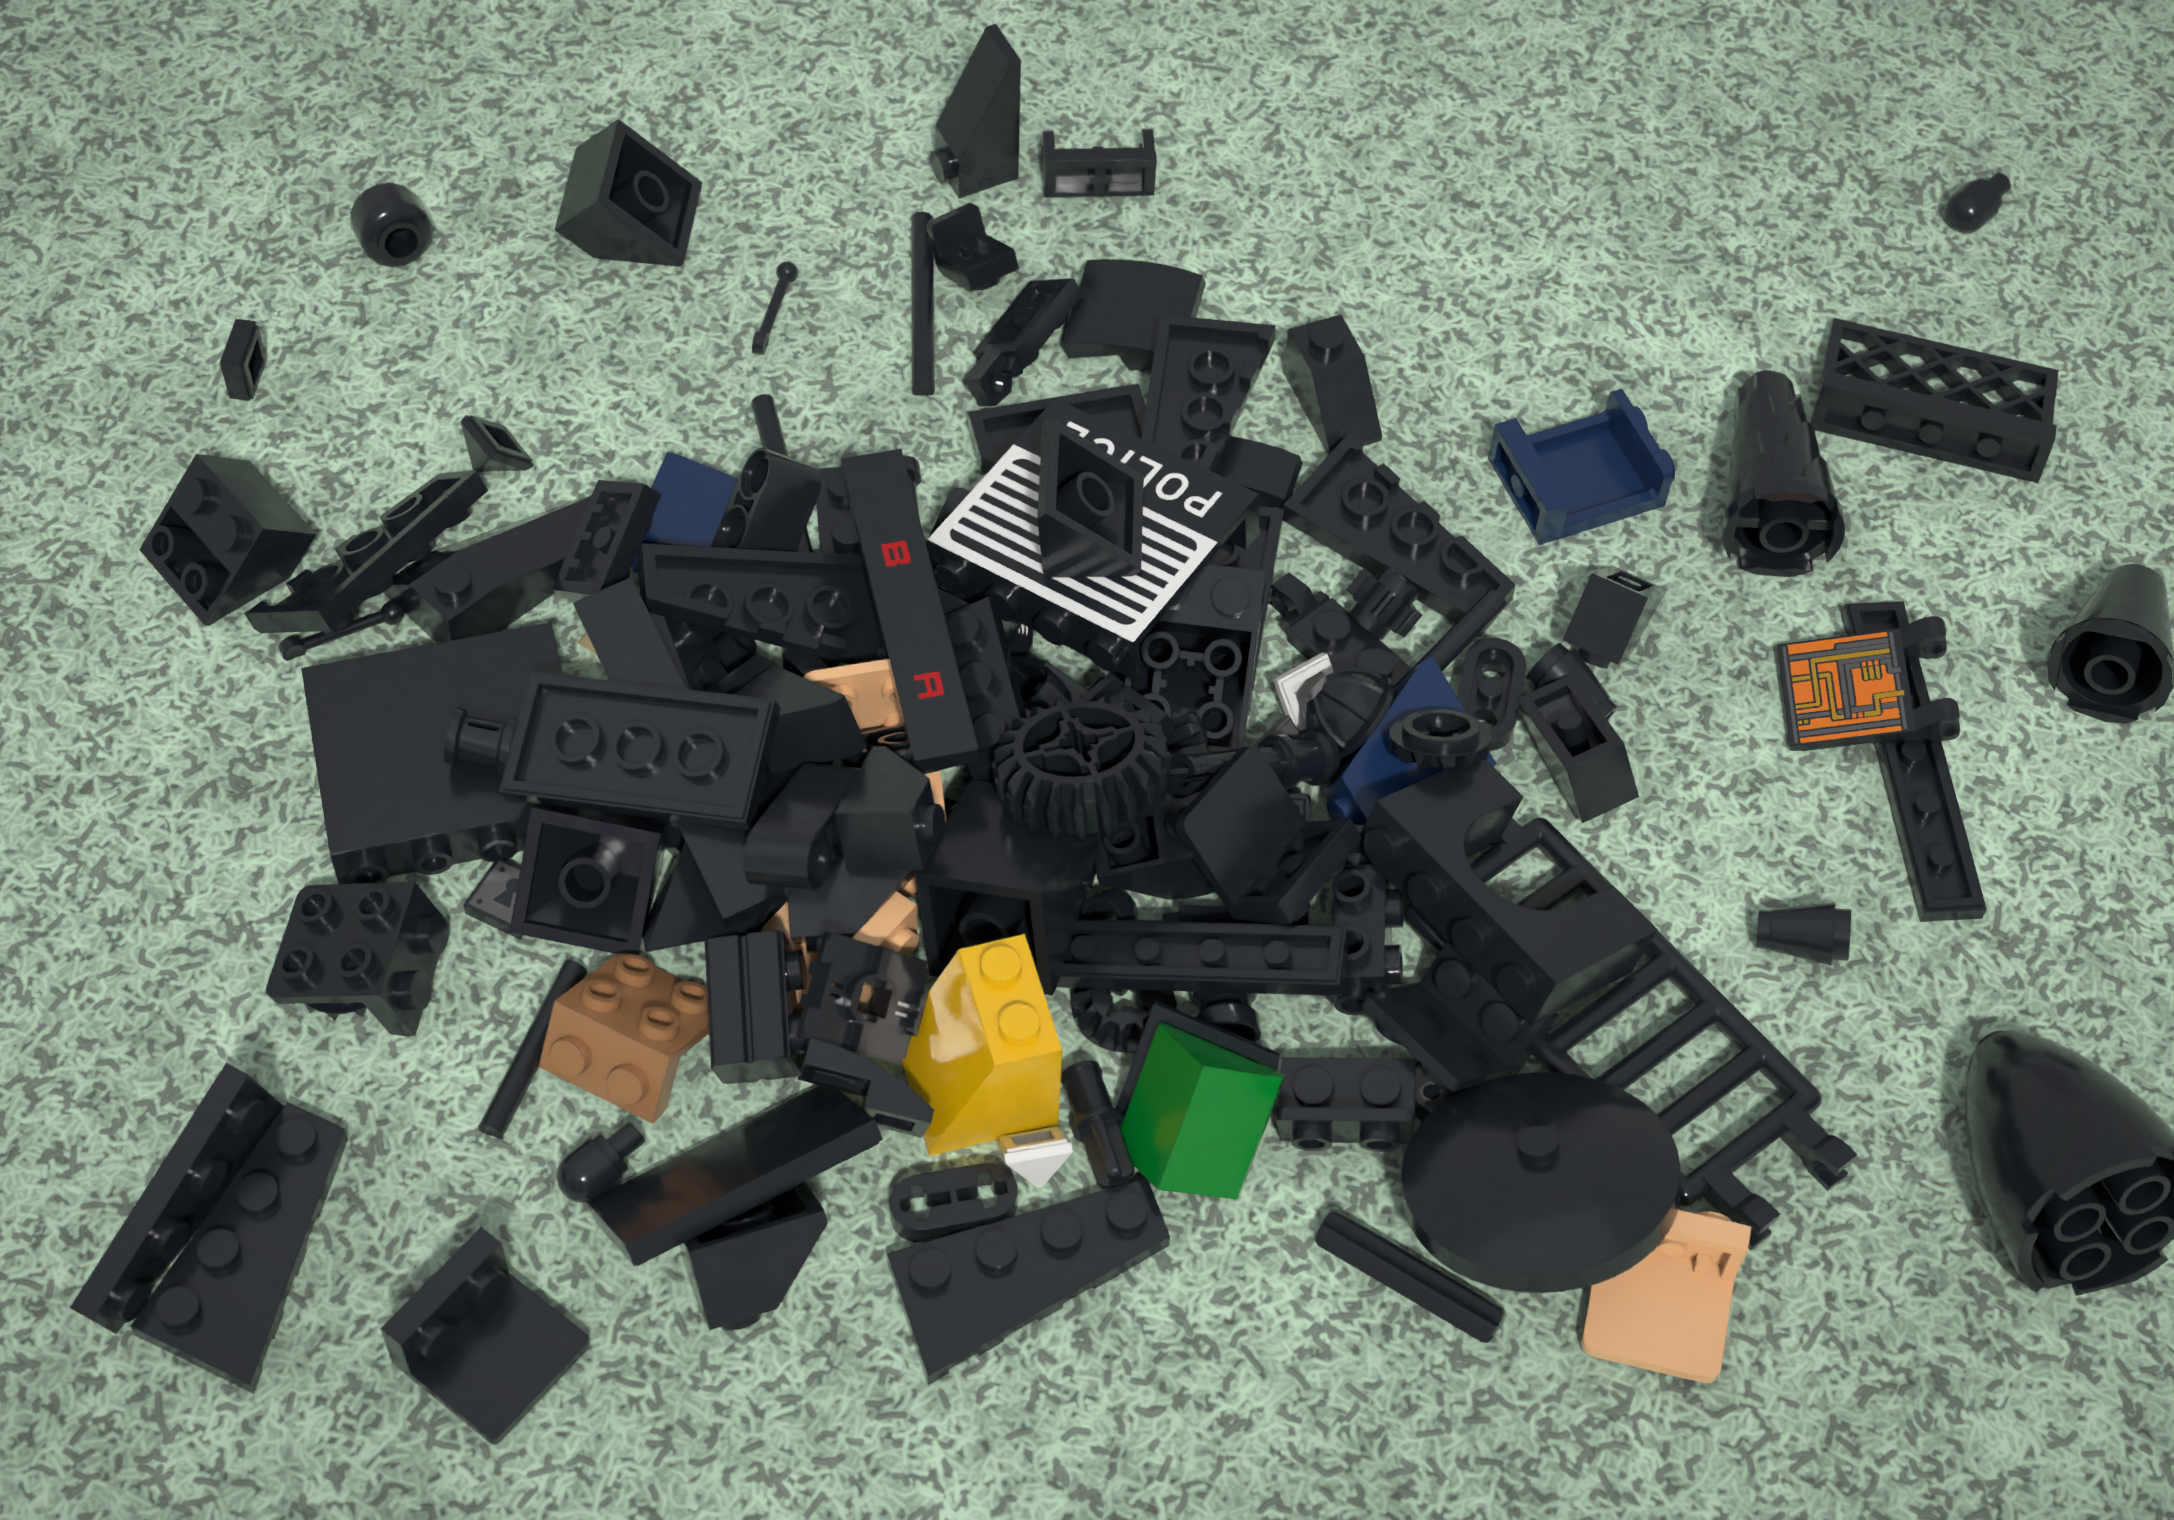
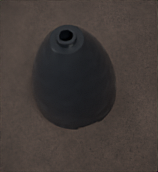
M2017 1030L1995 1031L1983 1037L1976 1045L1970 1057L1965 1085V1127L1969 1153L1981 1198L1992 1225L2023 1282L2035 1293L2043 1287L2050 1289L2071 1283L2075 1295L2079 1296L2135 1282L2168 1261L2162 1249L2174 1239V1131L2142 1098L2115 1076L2086 1057L2062 1045Z

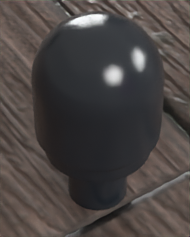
M1995 173L1988 180L1976 179L1967 182L1946 202L1944 216L1947 224L1960 233H1973L1981 229L1998 214L2002 206L2001 197L2011 189L2008 177L2002 173Z
M629 1121L608 1139H605L599 1133L592 1139L587 1137L561 1160L556 1175L559 1189L568 1199L578 1203H587V1201L609 1191L623 1179L622 1175L628 1170L624 1160L646 1142L645 1139Z

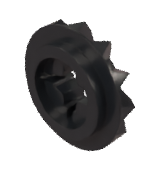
M1429 709L1412 713L1395 722L1389 730V749L1397 753L1398 760L1404 763H1417L1418 767L1422 770L1428 767H1437L1442 771H1445L1448 767L1467 769L1471 767L1472 762L1479 763L1488 759L1489 749L1492 748L1493 735L1487 725L1476 720L1471 715L1455 710Z
M1075 988L1072 994V1015L1080 1032L1093 1044L1113 1052H1136L1153 1004L1158 1001L1176 1009L1177 1002L1174 992L1137 990L1135 1005L1138 1008L1135 1009L1132 1006L1126 1005L1120 1012L1116 1010L1111 1017L1113 996L1111 993L1123 996L1128 990Z

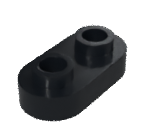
M1485 638L1471 645L1465 656L1457 696L1468 715H1471L1476 720H1484L1493 725V727H1489L1493 735L1492 748L1489 751L1504 747L1513 736L1519 711L1517 698L1521 697L1526 671V660L1522 651L1513 643L1501 638ZM1488 671L1496 672L1502 678L1486 677L1483 673Z

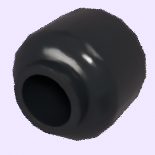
M392 182L376 184L364 190L353 204L350 212L351 228L366 256L377 264L391 268L405 266L418 260L428 249L432 239V223L416 194L404 185Z

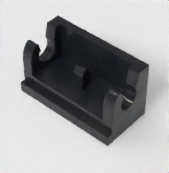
M1153 128L1141 129L1142 144H1140L1139 148L1092 146V148L1055 149L1054 130H1042L1043 146H1041L1044 198L1154 196L1157 157Z

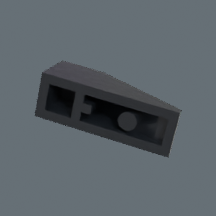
M997 24L985 28L935 125V150L930 152L932 169L939 182L944 183L948 181L959 199L1019 178L1021 59Z

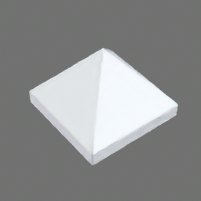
M1324 652L1273 679L1285 715H1290L1299 733L1307 730L1304 713L1306 698L1310 694L1312 687L1318 683L1320 678L1334 672L1328 654Z
M1058 1126L999 1136V1139H996L997 1150L1004 1162L1037 1188L1043 1187L1073 1153L1071 1141Z

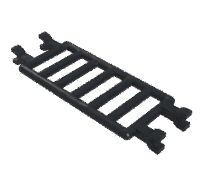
M1539 817L1532 819L1522 827L1512 818L1501 839L1492 843V848L1469 863L1482 882L1486 883L1539 846L1562 872L1516 903L1535 910L1551 911L1580 890L1589 897L1612 885L1548 820ZM1410 903L1404 910L1406 923L1438 955L1447 940ZM1658 930L1644 952L1651 960L1552 1031L1547 1032L1532 1055L1549 1072L1575 1074L1591 1078L1567 1052L1670 978L1696 1005L1595 1079L1625 1090L1713 1024H1716L1742 1051L1657 1113L1671 1135L1673 1136L1760 1070L1788 1096L1787 1099L1685 1175L1681 1171V1200L1679 1206L1687 1207L1704 1196L1722 1215L1728 1217L1732 1222L1751 1226L1748 1248L1753 1250L1771 1236L1772 1231L1768 1227L1778 1220L1780 1213L1766 1199L1757 1194H1752L1733 1175L1735 1171L1777 1139L1781 1138L1804 1161L1807 1171L1829 1191L1847 1177L1848 1172L1845 1168L1855 1161L1858 1154L1840 1138L1828 1135L1810 1116L1821 1105L1822 1096L1819 1090Z

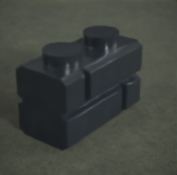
M778 930L748 933L743 937L732 935L707 939L704 943L711 1069L723 1084L759 1082L760 1079L774 1080L798 1077L801 1066L800 1054L805 1052L809 1040L796 1037L802 1013L797 1011L796 990L807 988V969L802 950L794 951L784 932Z

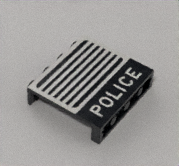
M1055 398L927 539L931 566L935 580L947 591L954 594H963L975 601L989 597L999 608L1002 619H1013L1037 631L1046 641L1058 646L1064 645L1090 658L1101 669L1116 671L1137 682L1142 676L1140 642L1225 541H1229L1247 550L1260 534L1259 494ZM1049 418L1054 419L1144 475L1141 571L1134 576L1044 578L1037 514L1042 424Z

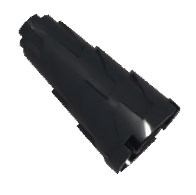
M1762 370L1747 379L1738 388L1735 397L1733 451L1731 453L1730 475L1727 482L1725 514L1721 518L1723 545L1729 559L1731 552L1739 557L1740 569L1755 575L1794 577L1812 572V560L1825 553L1827 564L1838 552L1845 538L1843 508L1836 497L1828 463L1821 457L1814 427L1807 421L1801 394L1796 395L1792 381L1784 373Z

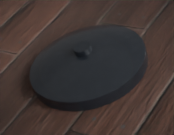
M1534 1072L1503 1076L1485 1081L1478 1086L1470 1087L1446 1100L1425 1118L1412 1135L1404 1154L1401 1170L1403 1201L1407 1219L1420 1243L1433 1257L1452 1271L1472 1281L1503 1290L1525 1293H1551L1580 1289L1614 1278L1631 1269L1654 1251L1666 1237L1674 1223L1681 1200L1679 1153L1671 1133L1659 1116L1638 1098L1618 1087L1589 1077L1557 1072Z

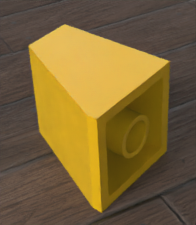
M1025 934L959 949L929 990L917 1037L911 1036L906 1059H902V1067L908 1086L934 1109L931 1124L923 1135L929 1156L999 1139V1136L1039 1130L1058 1125L1062 1048Z

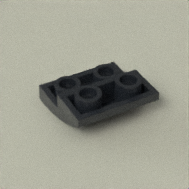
M1124 259L1087 260L1079 285L1083 295L1071 310L1061 343L1068 358L1122 355L1129 371L1152 369L1160 314L1196 318L1206 285L1204 277L1185 269L1147 261Z

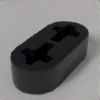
M979 1163L913 1175L903 1179L892 1191L890 1196V1222L894 1231L905 1240L913 1243L935 1240L1013 1217L1017 1210L1018 1185L1012 1173L1005 1167L995 1163ZM990 1185L993 1194L999 1195L997 1196V1207L984 1208L981 1199H975L978 1196V1187ZM924 1197L925 1204L928 1207H932L930 1208L929 1219L917 1221L914 1212L908 1211L911 1209V1199Z

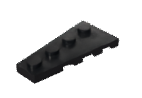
M225 1063L70 1308L115 1334L118 1333L125 1323L134 1320L147 1303L150 1290L201 1226L284 1105L251 1076Z

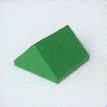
M1161 1022L1155 1032L1121 1125V1131L1134 1167L1157 1190L1237 1200L1244 1187L1285 1074Z

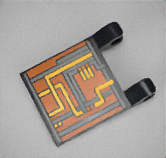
M1930 616L1916 620L1898 629L1777 644L1790 751H1810L1913 737L1935 741L1956 739L1961 731L1959 707L1956 700L1942 698L1931 701L1916 709L1912 708L1904 656L1922 659H1936L1944 656L1947 651L1946 628L1943 619L1938 616Z

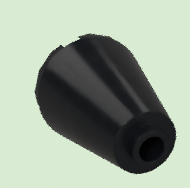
M2126 564L2112 570L2053 643L2047 660L2048 681L2054 691L2057 685L2061 692L2069 698L2067 706L2072 710L2103 722L2129 723L2138 720L2140 713L2149 711L2156 707V712L2165 705L2174 686V651L2166 585L2162 577L2153 569L2139 564Z

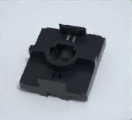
M824 931L816 962L811 961L808 973H812L808 993L807 995L802 994L799 1005L804 1006L796 1037L810 1040V1038L817 1039L856 1054L901 1065L902 1059H906L911 1036L917 1037L925 1009L929 992L923 991L929 969H927L928 961L893 951V949L872 945ZM864 985L871 987V991L875 992L871 1010L865 1013L857 1011Z

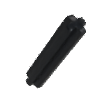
M1332 1210L1320 1224L1315 1240L1319 1247L1482 1343H1488L1496 1335L1505 1316V1310L1501 1305L1339 1210Z

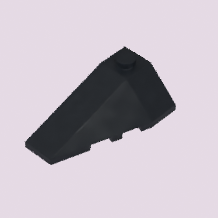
M592 495L431 551L394 575V584L383 593L391 601L399 602L404 608L405 614L436 643L500 632L556 593L552 588Z

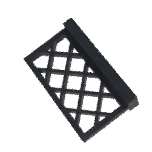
M1833 318L1817 399L1810 424L1814 427L1815 431L2039 483L2056 438L2057 425L2053 424L2059 370ZM1841 339L1864 344L1869 351L1855 355L1841 342ZM1908 354L1920 357L1925 365L1912 369L1900 356ZM1883 364L1894 375L1880 379L1869 368ZM1964 367L1976 370L1982 378L1969 382L1956 369ZM1939 377L1951 389L1938 393L1926 381ZM2019 380L2041 385L2042 390L2025 395L2013 382ZM1996 390L2007 403L1995 406L1983 394Z

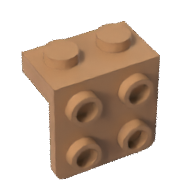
M625 953L616 954L554 1001L538 1067L640 1118L654 1123L662 1116L668 1106L680 1057L709 1034L707 988L701 984L684 981L655 967L649 959L643 956Z

